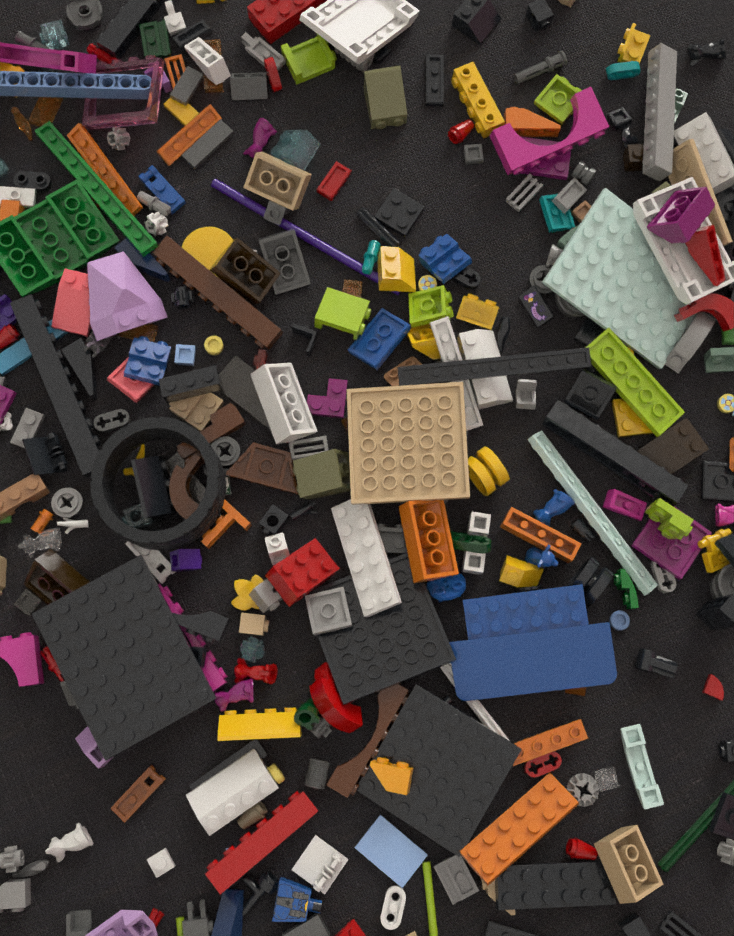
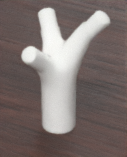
M63 517L66 522H57L58 526L69 527L65 531L66 534L75 528L89 527L88 520H72L68 517Z

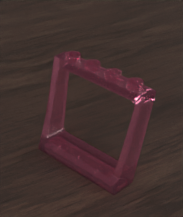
M147 55L144 60L130 57L127 62H123L120 59H113L110 64H106L104 61H97L96 74L153 67L147 107L144 111L96 116V98H85L82 126L90 130L157 123L164 60L153 55Z

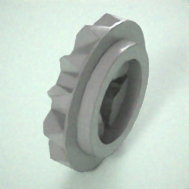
M62 488L52 497L51 506L58 516L71 518V516L78 514L82 508L83 499L76 489ZM62 498H64L65 500L67 499L68 501L72 499V501L70 502L72 508L68 506L63 507L65 503Z
M580 773L574 775L567 785V791L579 802L578 806L586 807L593 805L598 799L600 789L597 781L588 774ZM587 784L586 789L589 791L590 795L583 794L581 796V791L578 790L579 788H577L576 785L579 787H584V785Z

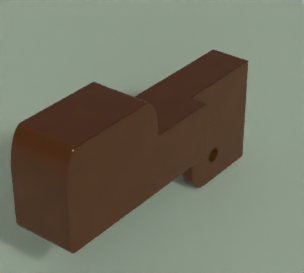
M229 403L210 415L212 425L200 433L211 445L219 437L228 436L245 426V421L237 408ZM183 442L176 446L178 448L177 452L185 461L189 456H193L194 453L204 459L200 451Z

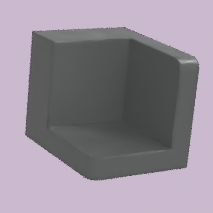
M91 910L70 911L66 915V936H85L92 931Z

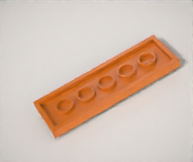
M549 773L460 850V854L488 886L577 807L579 802Z

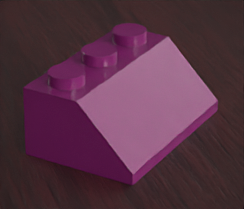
M707 187L674 191L648 224L647 229L670 243L688 242L715 207Z

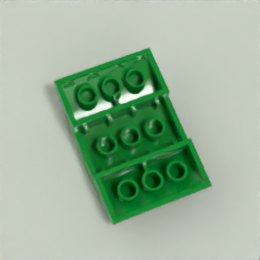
M77 179L47 195L44 201L16 216L11 215L0 221V266L20 295L25 297L60 282L64 269L73 271L83 269L87 266L88 262L101 257L119 243L120 240Z

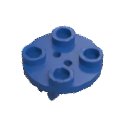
M459 573L458 575L428 581V592L439 603L443 602L442 600H452L461 597V594L464 593L466 580Z

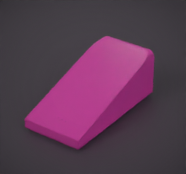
M616 489L608 490L603 504V508L642 521L647 506L646 502Z

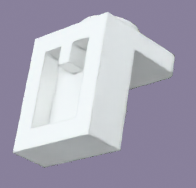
M283 533L265 537L272 565L277 564L290 555Z

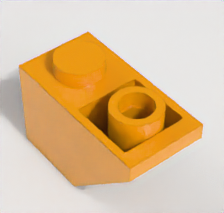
M377 757V760L371 761L370 767L386 791L403 795L409 793L414 768L409 767V764L405 762L389 763V759Z

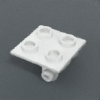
M315 835L292 868V871L313 885L316 891L326 894L348 861V858Z

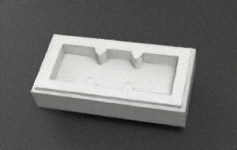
M0 186V206L1 200L20 201L24 208H31L35 205L37 191L30 188Z

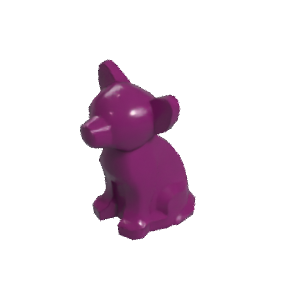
M260 118L253 131V144L244 151V155L249 154L250 157L254 158L257 152H263L262 148L267 144L269 137L276 135L277 131L266 119Z
M253 679L238 682L228 692H214L217 697L214 701L219 706L220 711H225L229 702L237 703L241 700H248L250 703H253Z

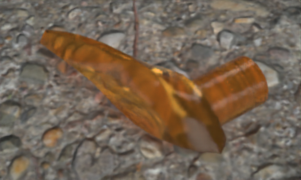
M13 107L11 112L15 117L16 124L27 135L28 139L32 140V132L28 121L17 107Z

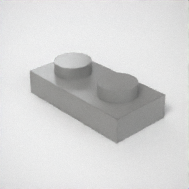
M25 408L10 443L25 449L22 439L36 438L45 415Z

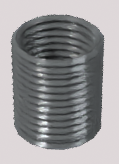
M309 759L304 785L316 789H326L330 763Z

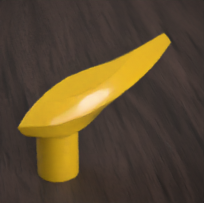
M144 444L141 445L136 459L144 458ZM132 467L124 468L125 476H134Z

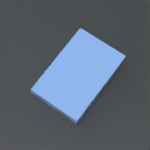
M381 814L355 846V849L401 888L404 887L428 855Z

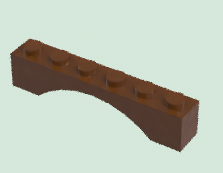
M397 684L379 691L377 695L379 705L378 720L370 741L357 756L335 768L327 782L328 787L348 798L349 794H355L359 786L356 783L360 776H365L369 769L366 764L370 758L374 759L379 751V748H377L380 740L383 741L389 732L387 727L390 722L394 723L399 714L397 712L399 706H404L409 697L407 689Z

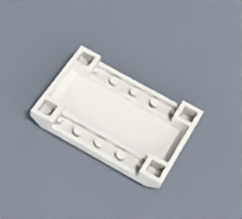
M328 0L316 9L310 7L301 14L299 20L355 63L361 64L410 27L418 17L419 10L406 0Z
M693 177L638 199L633 203V215L678 300L686 305L734 282V261L731 262L717 233L716 236L726 280L720 285L714 286L690 255L685 243H670L647 229L648 224L674 191L698 188ZM708 217L705 218L700 227L712 225Z

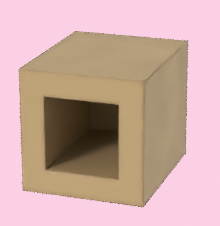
M241 613L240 634L264 636V632H268L269 620H266L265 615Z

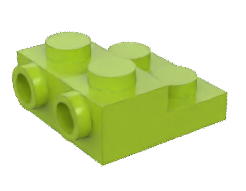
M556 74L534 100V105L562 125L573 114L570 99L575 93L582 90L572 86L565 77H560Z
M444 285L408 294L410 324L412 328L429 324L445 317H449L450 320L453 317L452 307L449 306V303L452 302V296L450 291L447 292Z
M661 498L650 504L645 511L651 520L661 523L658 530L668 539L674 540L677 538L681 540L683 536L687 537L693 528L690 526L693 522L692 518Z

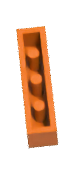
M513 507L508 510L500 525V528L542 550H545L548 544L551 545L549 551L555 557L567 563L574 560L581 546V543Z

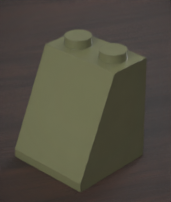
M394 66L364 71V94L371 129H383L386 126H401L407 123V108L401 67Z
M332 449L293 460V473L297 479L298 485L296 489L300 498L313 499L351 491L348 452Z

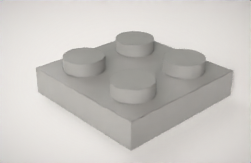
M344 587L305 596L313 635L352 627Z

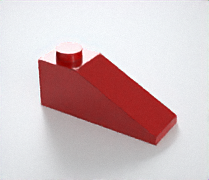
M714 225L699 227L685 245L688 247L690 255L712 284L718 286L726 278Z

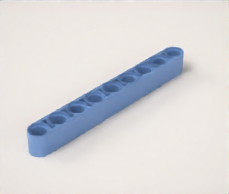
M0 71V96L146 100L154 95L152 79L147 75Z

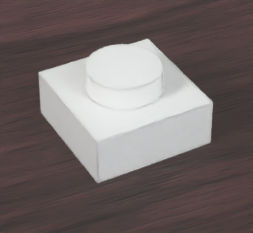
M166 848L147 859L156 878L176 866Z

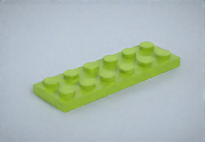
M609 327L586 347H589L591 364L606 381L617 386L615 391L656 437L664 433L685 413Z

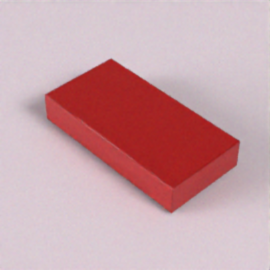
M336 161L316 189L317 193L332 201L351 175L352 170Z

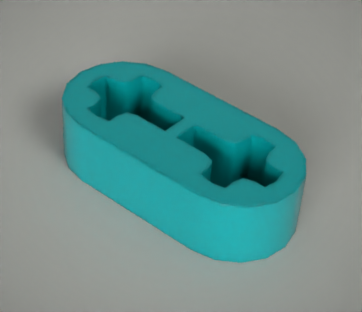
M638 61L615 63L606 68L609 80L631 78L639 75L641 72Z

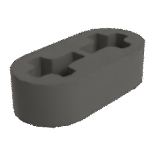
M114 410L98 415L94 419V427L101 433H108L121 429L123 426L125 428L131 422V417L126 410ZM121 414L126 417L122 423L116 420L120 418L119 415ZM101 420L109 422L105 424V428L98 426L101 424Z

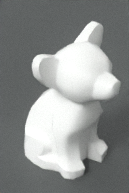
M77 823L75 830L65 834L61 840L53 837L49 848L45 852L55 856L57 862H60L65 857V851H79L92 846L94 843L88 830L84 826L82 827L80 823Z

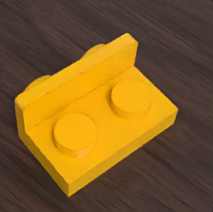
M635 23L632 24L630 29L627 28L623 39L626 41L624 44H620L617 52L620 56L617 62L638 61L640 64L650 35L635 30Z
M469 293L468 296L464 295L456 318L491 330L499 309L496 306V302L488 299L483 302L478 300V296Z

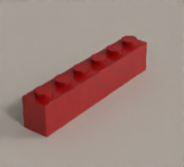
M298 791L293 793L288 798L290 801L284 807L282 804L272 811L273 816L269 820L266 818L261 820L256 825L258 828L252 834L248 831L239 839L241 843L237 847L230 846L223 852L225 857L219 862L215 859L206 867L208 871L205 875L219 894H222L318 812L317 808L303 791L300 794Z

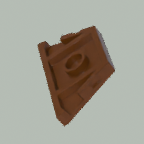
M253 442L226 472V476L298 494L291 453Z

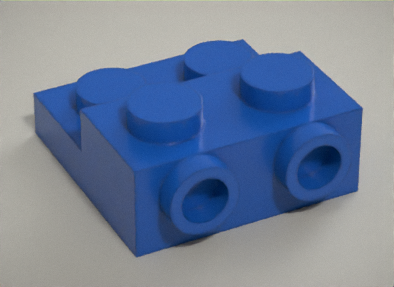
M445 234L443 237L438 236L434 244L430 247L422 248L418 255L421 265L443 284L472 263L471 257L461 250L458 242L448 234Z
M144 336L134 337L124 377L160 386L159 379L164 378L171 354V347L163 341L154 343Z

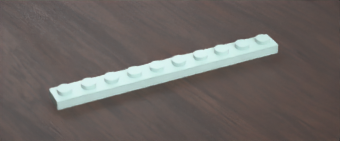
M541 430L532 435L528 441L542 458L543 463L548 466L555 479L565 489L567 495L574 500L579 511L584 514L589 524L596 530L601 540L608 546L613 556L635 582L636 587L644 596L658 586L656 581Z

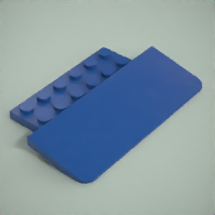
M583 584L463 600L468 640L449 642L456 657V661L452 662L451 666L455 691L459 699L471 701L606 685L616 680L617 670L610 622L588 623Z

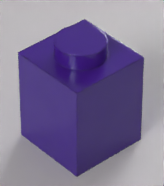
M178 549L170 552L171 572L201 569L202 556L200 555V549Z

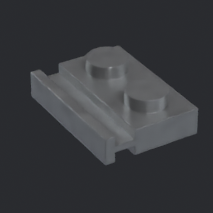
M454 854L433 865L453 905L479 891L462 856L458 857Z

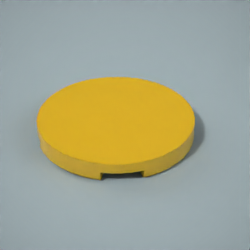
M202 227L186 237L182 248L210 270L233 239L222 229Z

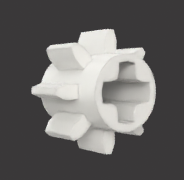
M159 212L147 215L148 220L145 222V227L149 233L156 236L167 232L165 228L169 225L164 215Z

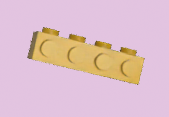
M474 62L454 69L453 77L451 78L452 85L458 89L461 102L465 103L469 117L473 118L476 131L481 133L484 139L494 129L503 126L505 121Z

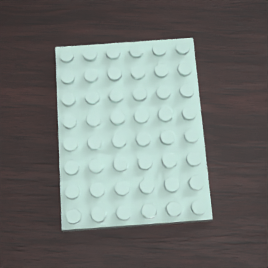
M606 188L601 191L542 281L544 285L606 330L609 327L626 346L657 369L663 368L667 356L697 315L696 313L682 321H676L674 315L680 313L678 309L686 304L678 300L633 215V209Z

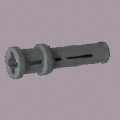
M561 50L552 57L547 56L543 62L515 73L514 80L516 84L519 85L545 72L552 73L554 69L561 66H567L568 60L564 51Z

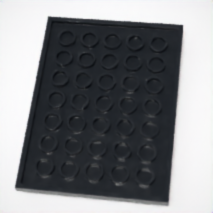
M142 555L32 613L105 761L217 699Z

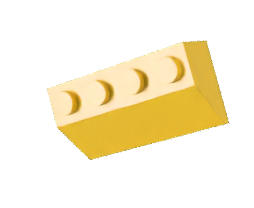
M296 707L284 708L285 712H277L276 708L264 709L265 713H257L256 709L244 710L245 714H237L236 710L224 711V715H219L218 741L301 737L302 727L294 721L297 709Z

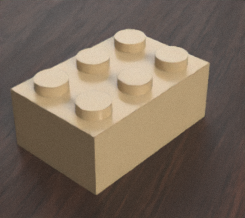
M257 152L243 188L294 211L300 207L312 174L265 152Z
M638 825L621 827L594 843L620 904L636 903L663 885Z

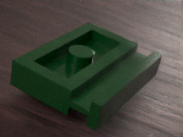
M165 19L161 22L154 21L139 24L146 61L161 59L165 56L171 57Z

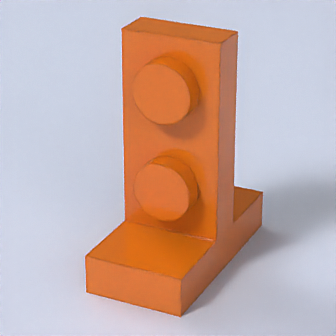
M225 499L222 509L227 514L225 516L221 515L215 522L217 525L212 530L208 529L202 535L203 540L201 542L208 549L235 521L246 531L252 526Z

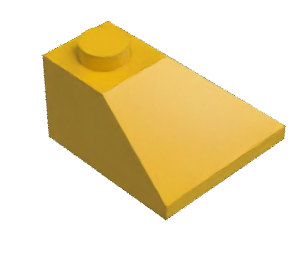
M430 323L411 328L407 336L412 347L433 360L441 359Z

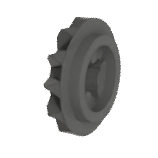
M540 265L534 268L530 274L529 281L531 287L536 286L538 291L544 295L552 293L553 291L546 285L544 286L542 281H539L543 274L546 277L552 267Z
M223 436L214 440L211 444L222 466H231L238 460L240 446L235 439ZM220 448H223L224 450L229 448L228 452L230 456L226 454L221 456L222 452Z

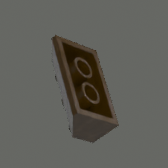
M238 237L231 242L210 269L212 273L253 306L262 301L281 274Z
M49 549L34 560L23 584L49 605L90 583V581L52 549Z

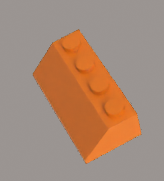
M413 500L398 506L413 582H426L458 575L459 571L444 500Z

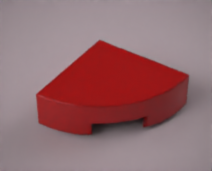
M709 674L702 693L723 701L724 690L721 682L714 675Z

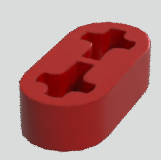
M274 58L264 59L272 91L282 90Z
M553 751L526 761L524 771L527 775L534 778L549 773L560 767L562 762L561 756ZM549 755L557 758L554 761V766L550 763L544 764L545 761L549 760ZM532 762L535 765L540 763L542 765L536 769V773L528 769L531 767L530 763Z

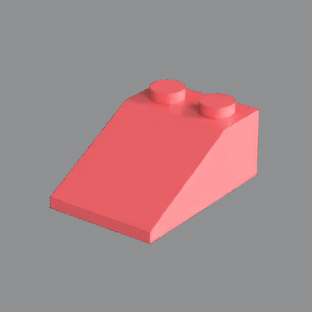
M64 269L58 286L51 327L88 337L91 330L88 274Z

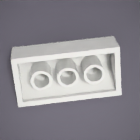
M475 329L459 333L457 342L462 360L500 357L493 330ZM506 376L469 380L478 410L513 401Z
M292 363L264 364L250 374L276 444L292 442L318 432Z
M253 748L186 794V797L199 822L210 836L279 787L270 774L268 767L255 748Z

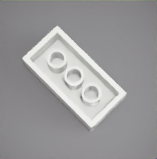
M706 112L674 130V136L678 145L688 139H694L715 195L734 185V165L711 118Z

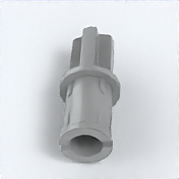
M144 191L138 193V201L148 206L151 211L155 210L164 216H168L171 213V207L161 202L158 197H152Z

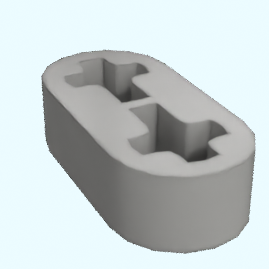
M652 561L651 570L654 580L658 584V590L662 593L673 591L676 588L674 575L663 568L662 570L657 568V563ZM665 580L666 582L670 581L671 585H669L668 588L666 586L663 587L662 583H664Z

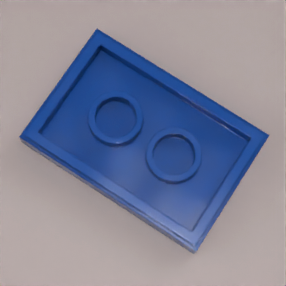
M381 308L367 325L363 335H359L358 339L349 347L348 352L378 370L412 327L407 322Z

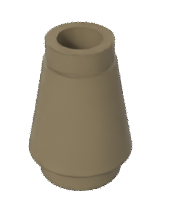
M259 801L243 812L237 822L245 830L247 827L263 819L268 810Z

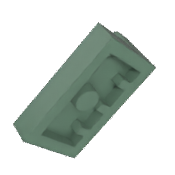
M734 347L710 348L704 354L705 372H734Z

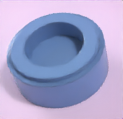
M621 610L613 612L609 617L610 626L615 630L626 629L630 623L628 614Z

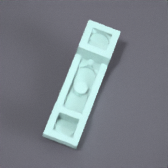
M637 724L620 728L627 763L643 809L664 805L659 786L655 782L648 759L641 725Z

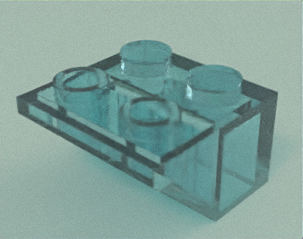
M285 130L281 134L277 145L271 150L270 155L305 170L321 144L308 130Z

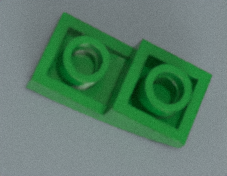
M625 569L616 570L614 585H617V590H625V593H623V604L626 605V609L639 608L635 587Z

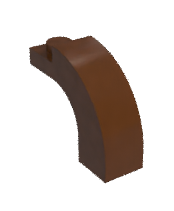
M195 453L186 459L184 468L176 465L170 478L169 492L172 504L184 519H188L199 506V503L191 495L190 483L205 460Z

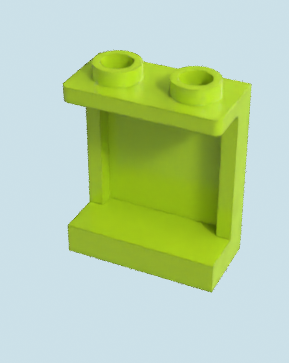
M317 34V37L291 48L288 43L281 45L282 56L286 59V65L296 85L335 69V61L337 60L335 52L330 50L329 42L319 34Z
M327 287L315 316L314 327L322 329L323 325L353 334V339L357 340L359 334L363 335L365 319L368 320L372 310L369 308L370 301Z

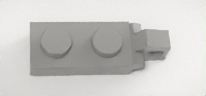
M246 32L241 36V42L246 46L245 50L264 67V59L269 57L274 58L277 70L286 63V59L260 37L253 39Z

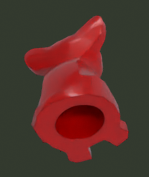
M237 659L238 664L234 668L236 684L244 681L247 677L254 680H263L264 683L268 684L275 683L278 673L276 664L248 667L244 659Z

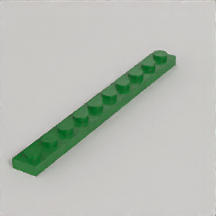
M50 121L35 130L40 140L75 180H79L89 196L143 257L158 247L153 237Z

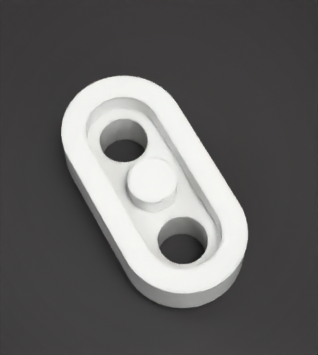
M391 886L385 893L380 919L382 925L389 930L396 929L401 923L406 894L400 886ZM393 893L399 894V898L397 900L392 899L391 896ZM388 914L395 916L392 921L387 919Z

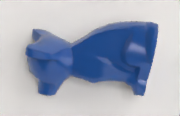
M554 489V496L546 503L544 509L533 512L536 520L549 527L551 517L564 513L575 504L570 496L557 489Z
M549 544L543 552L535 547L530 548L525 556L526 562L536 565L538 568L556 567L558 565L555 555L549 551L551 547Z

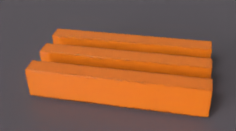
M182 54L164 58L173 89L176 84L169 62L173 61L179 81L181 76L176 60H180L183 73L186 69Z

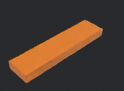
M209 104L156 152L170 166L222 119L221 116Z

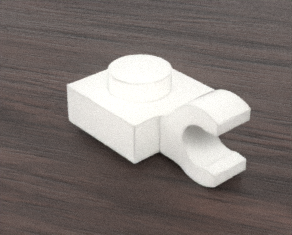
M171 0L165 2L168 16H165L164 19L170 36L186 30L181 12L175 13Z

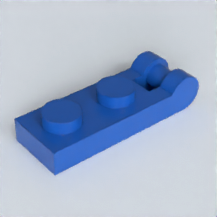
M153 165L148 168L146 173H141L138 176L155 197H158L161 202L171 207V214L186 204L185 200ZM154 176L155 180L151 183L149 179Z

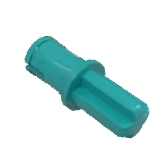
M372 240L369 242L367 252L363 256V274L370 275L374 263L378 260L377 255L381 246L378 241Z

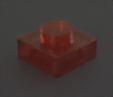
M259 349L258 355L254 356L253 366H256V370L267 363L268 355L266 350Z

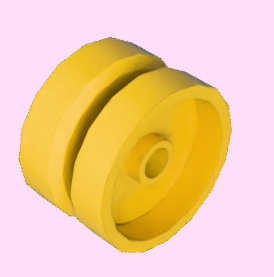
M484 446L478 450L476 458L472 456L468 458L469 478L483 495L488 496L496 490L495 484L502 486L510 480L504 465L488 447Z

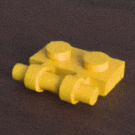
M729 528L725 530L720 529L714 535L704 536L697 543L699 548H707V552L703 553L702 557L706 571L709 573H713L731 564L715 545L718 539L732 534Z

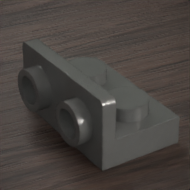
M377 524L386 553H408L402 525H394V528L386 527V524Z

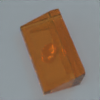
M39 97L28 122L39 127L48 121L52 123L63 101L62 97Z

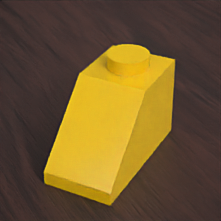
M507 555L500 571L499 581L518 588L537 586L544 568H538L536 565Z

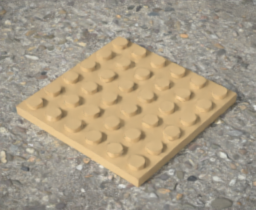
M463 382L347 389L352 505L470 498Z

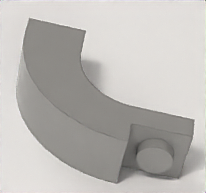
M698 312L667 356L665 365L679 373L704 341L716 319L705 312Z

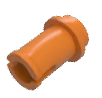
M46 509L39 511V517L31 526V529L39 534H42L49 521L53 520L54 514Z

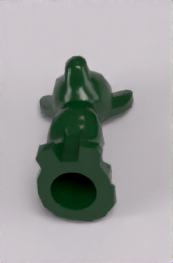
M312 697L304 702L294 715V721L298 725L306 727L307 730L313 729V722L319 723L320 718L317 715H321Z

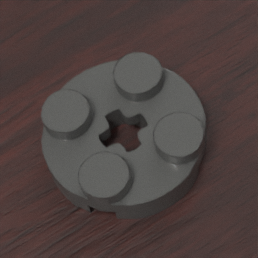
M71 0L69 6L67 5L66 13L68 19L77 30H88L102 24L103 8L99 0ZM84 9L89 11L87 14H81Z

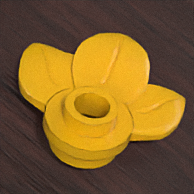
M255 574L251 581L244 579L236 580L234 587L239 596L233 599L231 604L243 611L250 608L259 609L249 594L256 586L263 582V579Z

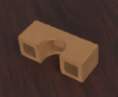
M31 474L0 492V521L15 514V509L21 504L28 501L34 503L50 493L40 475L34 476V474Z

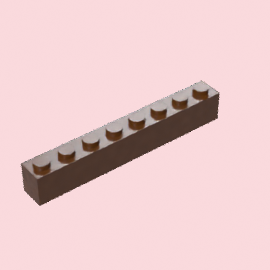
M166 236L153 251L157 256L155 260L163 267L165 265L171 268L170 273L176 278L181 276L185 280L183 283L191 290L193 288L198 290L199 293L197 295L205 302L210 300L213 303L211 307L218 313L223 311L227 314L226 319L233 325L239 324L242 327L240 331L247 337L252 335L256 338L254 342L262 349L266 347L270 350L283 334L279 327L169 236Z

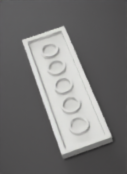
M350 499L331 508L364 617H370L401 604V598L371 505H352Z

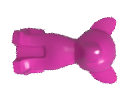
M717 504L715 506V523L717 527L734 523V505L724 507L721 504Z

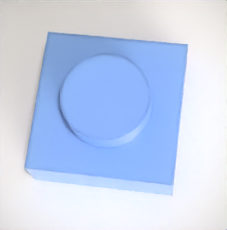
M176 344L174 363L176 365L194 366L195 345Z

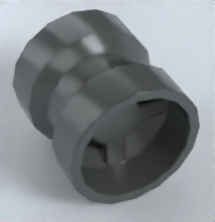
M580 161L571 177L581 180L582 184L587 186L597 170L588 168L585 162Z

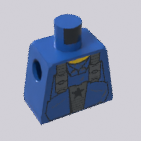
M281 877L272 921L305 922L308 911L320 913L322 900L310 898L312 888Z

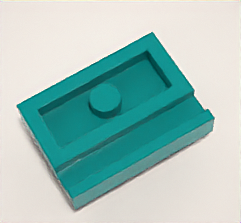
M558 194L544 195L539 199L549 232L571 230L575 227L570 209L564 214L552 202Z

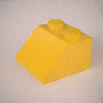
M381 246L377 260L379 290L416 292L414 258L399 247Z

